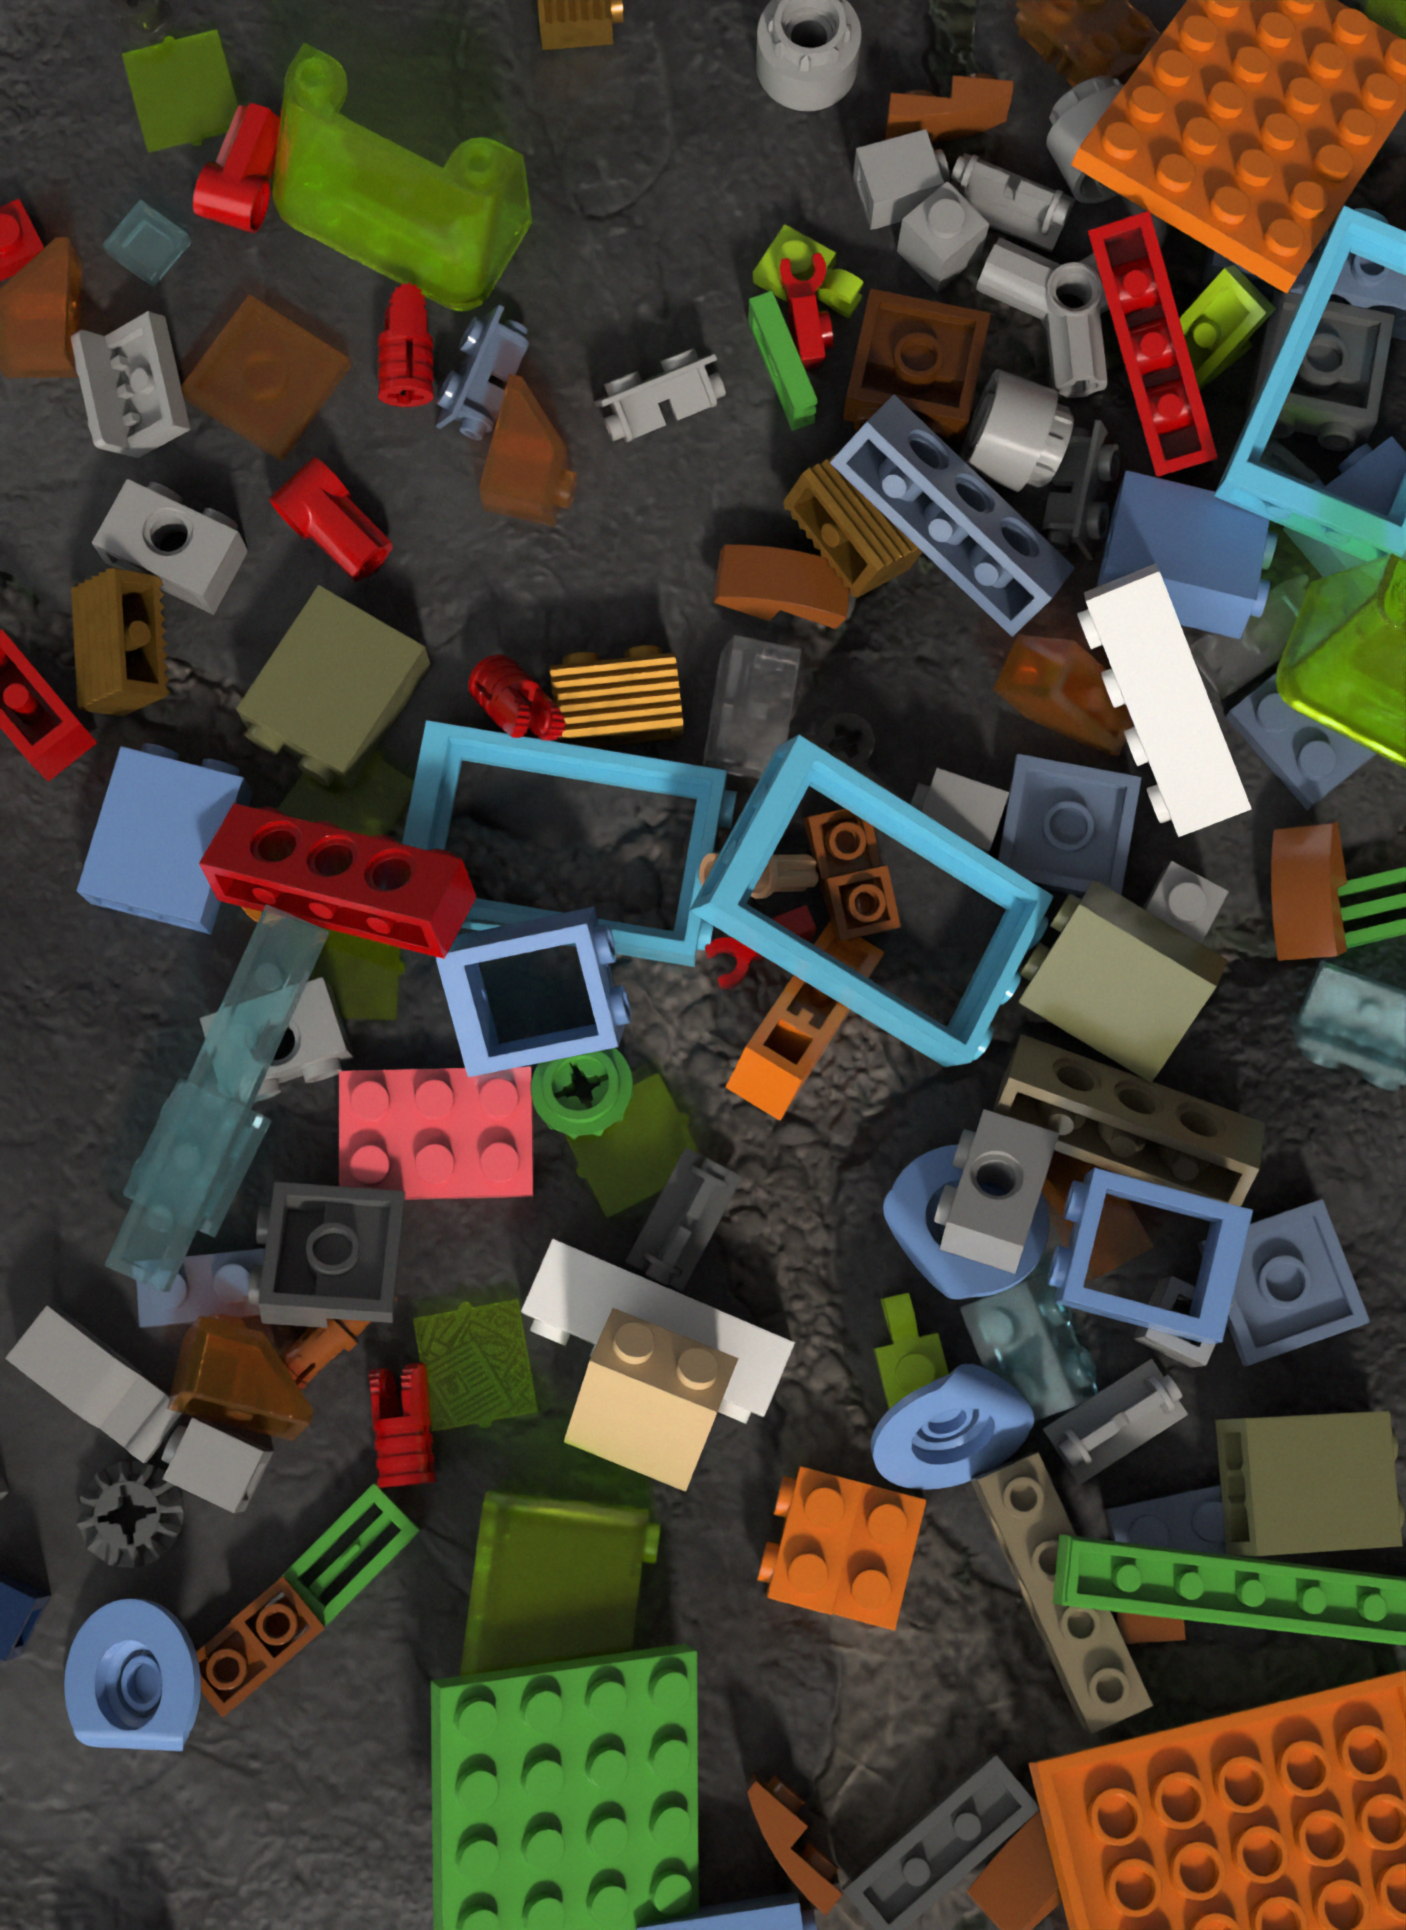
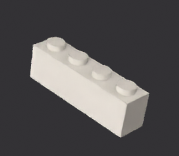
M1155 563L1084 592L1088 609L1077 613L1090 648L1093 649L1103 645L1112 668L1101 672V676L1114 708L1126 704L1135 725L1124 730V734L1136 765L1150 763L1157 785L1147 788V792L1159 823L1172 820L1178 837L1251 810L1250 803L1157 564Z
M552 1239L521 1310L524 1315L534 1319L530 1328L531 1332L566 1346L571 1334L594 1344L590 1354L591 1357L612 1308L618 1309L739 1358L718 1412L745 1424L751 1412L761 1417L765 1416L795 1342Z

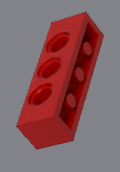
M1150 210L1088 230L1156 477L1217 459L1218 456Z
M233 803L199 862L218 901L445 959L477 897L463 859L456 857L446 850L434 848L428 851L400 844L393 838L381 834L371 837L343 830L328 821H317L314 823L286 816L281 811L271 807L256 809Z

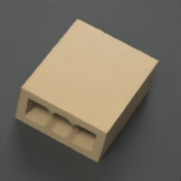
M612 1308L590 1358L564 1443L686 1492L739 1358Z

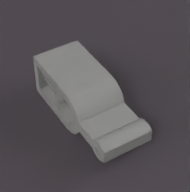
M47 1305L5 1358L70 1410L90 1424L100 1428L143 1463L149 1461L188 1410L180 1402L146 1378L138 1368L58 1307Z

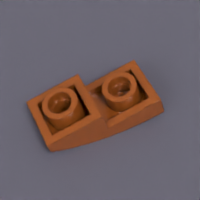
M974 73L966 77L953 75L949 98L936 97L933 93L925 90H911L904 94L891 93L885 140L926 129L930 142L938 143L972 136L1006 122L1013 94L1014 81L998 80L995 76L987 73Z
M724 545L719 555L713 603L769 622L781 610L837 629L847 618L850 588L844 587L843 579L836 577L835 568L829 567L828 559L821 556L768 546Z
M845 808L803 817L811 855L817 861L816 872L819 875V885L837 940H848L901 927L888 865H881L873 826Z
M1338 821L1274 829L1271 859V897L1278 961L1334 957L1347 951L1338 888L1347 884Z
M284 1576L235 1616L230 1624L196 1652L201 1674V1692L222 1718L228 1715L326 1628Z
M754 1773L746 1782V1787L755 1818L765 1840L789 1878L806 1898L826 1916L843 1895L840 1883L833 1878L839 1871V1867L811 1842L808 1841L802 1850L794 1844L808 1827L806 1818L798 1811L805 1801L777 1776L774 1775L766 1783Z
M1040 1810L1007 1842L967 1890L968 1896L999 1930H1032L1062 1902Z

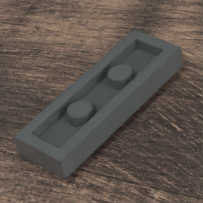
M993 1752L842 1885L843 1891L875 1930H905L1040 1810L1039 1805Z

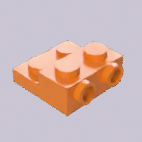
M798 1466L795 1479L783 1476L773 1515L785 1518L779 1544L767 1541L760 1563L757 1580L769 1583L766 1597L895 1631L927 1500Z

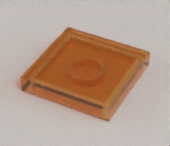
M249 294L181 385L184 400L282 462L351 368V363L347 356Z

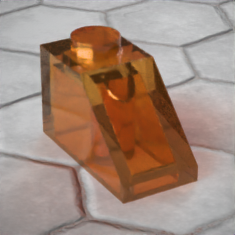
M56 237L0 288V371L5 378H78L70 337L80 330L82 262L69 237Z
M510 374L479 486L483 510L555 527L560 507L567 509L571 507L576 489L577 472L570 471L565 444L523 378Z
M1017 635L993 690L1027 719L1114 756H1119L1125 743L1124 730L1131 728L1133 725L1127 705L1123 704L1114 708L1101 676V672L1107 669L1076 641Z
M1055 1151L1053 1152L1043 1184L1042 1193L1047 1203L1049 1218L1067 1248L1073 1222L1065 1220L1063 1216L1071 1184L1074 1180L1083 1183L1085 1174L1094 1168L1105 1171L1106 1169ZM1109 1194L1105 1195L1085 1283L1104 1275L1154 1247L1127 1199Z
M212 1314L207 1317L199 1316L184 1335L167 1409L294 1441L311 1424L314 1410L264 1332L246 1328L244 1321L226 1314Z

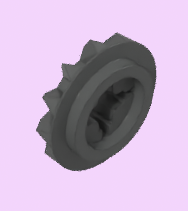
M122 1461L97 1472L94 1479L80 1495L79 1517L76 1522L86 1542V1549L105 1561L107 1565L124 1568L145 1566L164 1556L178 1539L184 1520V1504L181 1493L176 1485L162 1479L165 1471L150 1463ZM125 1485L127 1486V1494L131 1495L134 1505H145V1508L156 1507L157 1513L148 1514L146 1518L136 1521V1532L133 1533L134 1544H132L131 1534L127 1533L125 1524H114V1521L105 1522L104 1515L112 1514L113 1510L123 1507V1496H126Z

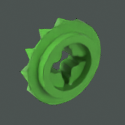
M616 1048L538 1063L531 1082L533 1105L550 1130L555 1129L565 1133L574 1140L582 1135L594 1134L601 1136L604 1130L613 1123L623 1121L624 1112L630 1099L634 1098L631 1069L624 1056ZM575 1068H579L581 1075L585 1076L590 1084L600 1082V1086L592 1090L594 1100L591 1101L593 1107L587 1109L586 1105L582 1104L577 1096L566 1098V1094L575 1090V1083L573 1081L576 1079L573 1072Z

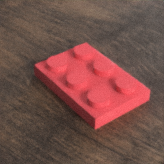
M517 1067L473 1077L467 1076L465 1068L352 1070L339 1072V1186L405 1191V1200L534 1197L532 1067Z

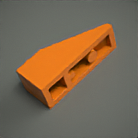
M831 920L814 944V946L868 979L885 953L861 937L838 941ZM793 975L746 1045L725 1088L780 1121L850 1009Z

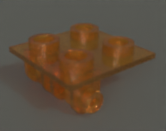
M1018 0L1015 4L1021 10L1014 20L1020 27L1018 35L1023 40L1025 39L1040 55H1043V60L1047 64H1051L1063 54L1055 68V72L1059 76H1063L1071 70L1066 81L1072 87L1095 77L1106 76L1115 79L1139 65L1162 35L1154 27L1152 21L1145 14L1139 12L1128 0Z

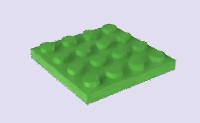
M679 1644L431 1680L433 1930H637L638 1925L699 1911L697 1650L687 1644Z

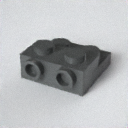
M1274 289L1269 302L1276 310L1264 323L1259 355L1251 375L1243 419L1245 421L1256 400L1301 296L1300 294L1291 292L1286 294L1277 289ZM1328 300L1270 437L1286 438L1291 436L1294 431L1318 436V443L1322 447L1333 451H1346L1353 448L1355 444L1364 445L1378 419L1395 315Z
M274 1182L271 1205L260 1204L257 1219V1243L266 1244L263 1265H252L249 1279L248 1302L249 1304L259 1306L261 1323L328 1328L329 1319L393 1323L406 1202L405 1191Z

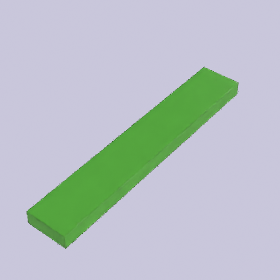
M1059 1534L1052 1602L1054 1604L1406 1646V1577Z

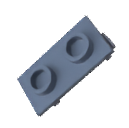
M498 305L482 319L475 316L466 328L459 345V350L466 353L458 373L452 370L439 390L436 404L443 407L435 427L441 429L455 419L462 423L459 429L460 432L471 439L482 440L485 433L492 432L508 392L488 382L490 375L508 384L513 382L525 351L529 346V342L525 338L528 332L525 326L512 320H506L504 325L498 323L504 310L503 306Z

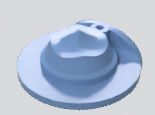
M958 1145L944 1146L931 1150L916 1158L901 1172L892 1190L889 1191L884 1200V1217L896 1240L921 1274L937 1290L950 1299L990 1296L1017 1285L1036 1267L1048 1241L1049 1211L1042 1191L1016 1274L940 1250L945 1226L934 1222L935 1214L945 1184L958 1188L963 1169L952 1166ZM994 1183L979 1185L984 1192L990 1195L1001 1196L1007 1194L1005 1189Z
M962 1364L956 1367L950 1374L910 1393L890 1408L881 1418L873 1432L870 1446L871 1454L879 1473L896 1485L921 1490L952 1487L971 1481V1478L990 1471L1008 1460L1026 1440L1034 1424V1414L1028 1401L1004 1379L983 1367L974 1364Z
M122 1599L104 1605L94 1612L82 1625L69 1651L64 1679L66 1708L76 1738L81 1743L90 1747L183 1751L199 1709L201 1674L197 1653L188 1632L177 1617L168 1609L146 1599Z

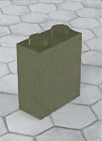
M318 585L236 710L246 728H248L245 736L254 744L273 755H277L281 748L301 760L298 767L304 773L323 785L330 786L336 780L352 789L430 670L431 664L425 646Z
M1093 879L1082 899L1070 893L1058 911L1050 927L1059 931L1060 934L1051 948L1039 942L1025 964L1020 975L1030 982L1018 1003L1152 1083L1217 987L1228 959Z
M1390 1411L1215 1420L1226 1554L1268 1556L1403 1546L1401 1528L1404 1524L1405 1511L1397 1491L1395 1460L1398 1455V1440L1394 1429L1391 1427Z

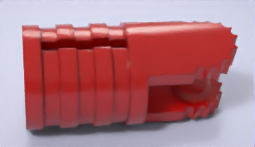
M410 281L408 284L402 283L400 287H396L394 293L391 294L389 307H386L384 315L386 318L384 332L378 336V398L383 403L398 407L422 406L430 403L434 398L432 386L433 337L427 333V309L424 308L427 303L424 301L425 295L422 294V289H419L417 284L412 285ZM402 390H405V395H400Z
M501 654L491 655L481 660L473 668L468 680V689L471 697L509 736L514 738L524 737V733H527L529 728L542 740L551 741L557 740L559 736L562 737L563 731H566L564 715H562L557 705L543 692L542 688L512 658Z
M423 1362L405 1365V1369L402 1370L401 1385L403 1389L401 1394L403 1417H400L394 1373H391L390 1369L386 1367L369 1371L372 1426L376 1437L374 1447L377 1450L376 1469H378L379 1474L377 1488L437 1482L433 1463H435L434 1453H432L433 1434H431L430 1430L432 1418L426 1364H423Z

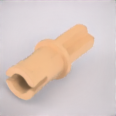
M710 853L703 858L699 869L701 886H703L719 853ZM772 854L751 897L762 899L769 897L773 892L805 891L808 887L816 886L819 880V875L816 872L817 861L808 854Z

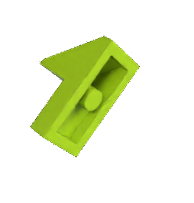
M1235 265L1225 267L1179 318L1199 391L1252 347L1249 338L1276 310Z

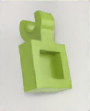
M784 224L754 269L753 283L768 292L773 291L775 296L787 302L785 291L778 279V269L781 260L789 258L792 275L800 281H806L813 276V269L811 267L813 254L821 253L826 263V276L821 287L814 295H816V299L825 303L837 313L851 318L863 299V295L858 293L863 286V281L848 271L842 269L833 270L836 265V252Z
M909 1293L880 1299L892 1344L876 1347L873 1350L888 1409L915 1390L949 1374L939 1334L935 1332L923 1336L918 1335L915 1313Z

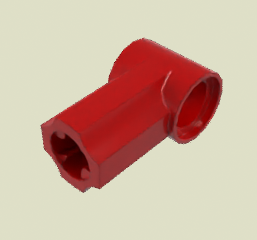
M250 102L246 106L238 105L216 162H207L198 176L193 195V210L197 216L252 234L257 233L265 219L271 193L269 181L289 134L287 121L278 117L271 109Z
M313 457L269 496L268 500L282 519L300 537L305 540L310 537L354 583H357L363 578H369L384 564L385 559L394 549L392 542L351 501L352 497L339 478L321 460Z

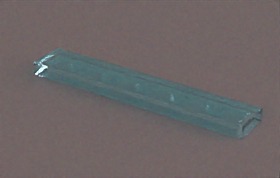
M265 905L104 1266L161 1292H170L329 935V931L272 906Z

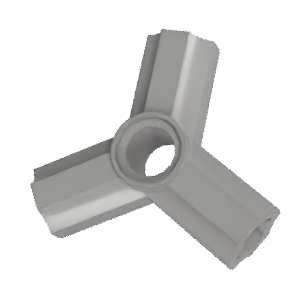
M999 237L986 260L976 290L1041 320L1047 334L1052 389L1056 390L1058 394L1065 396V398L1087 397L1094 392L1104 390L1107 386V373L1100 315L1108 311L1109 306L1094 253L1080 262L1060 265ZM1071 294L1078 297L1084 306L1079 308L1067 307L1059 301L1058 296Z

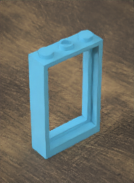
M1343 206L1326 235L1214 496L1389 570L1406 551V473L1388 515L1385 516L1259 462L1349 252L1406 275V231L1389 225L1387 219L1376 211L1366 208L1353 210Z
M426 720L402 844L428 851L434 848L445 850L462 760L697 799L674 931L598 919L599 925H609L614 939L616 954L695 967L697 951H705L706 945L711 943L714 926L689 910L702 887L699 880V869L703 858L710 853L720 854V851H715L719 827L731 829L737 792L726 790L727 770L530 737L514 738L506 733ZM476 898L461 928L480 931L561 914V912ZM575 943L565 944L567 946L576 947Z
M797 735L776 747L689 911L942 1066L950 1067L971 1063L972 1060L978 1059L987 1049L994 1033V1029L990 1024L999 1006L1006 1003L1016 991L1021 980L1020 972L1017 969L1026 951L1032 949L1044 935L1048 926V918L1044 915L1054 896L806 738ZM808 786H811L1006 909L947 1027L746 904Z

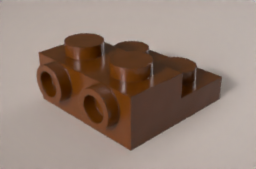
M870 288L846 396L843 420L854 422L855 430L859 431L895 395L948 446L951 445V442L963 445L991 313Z

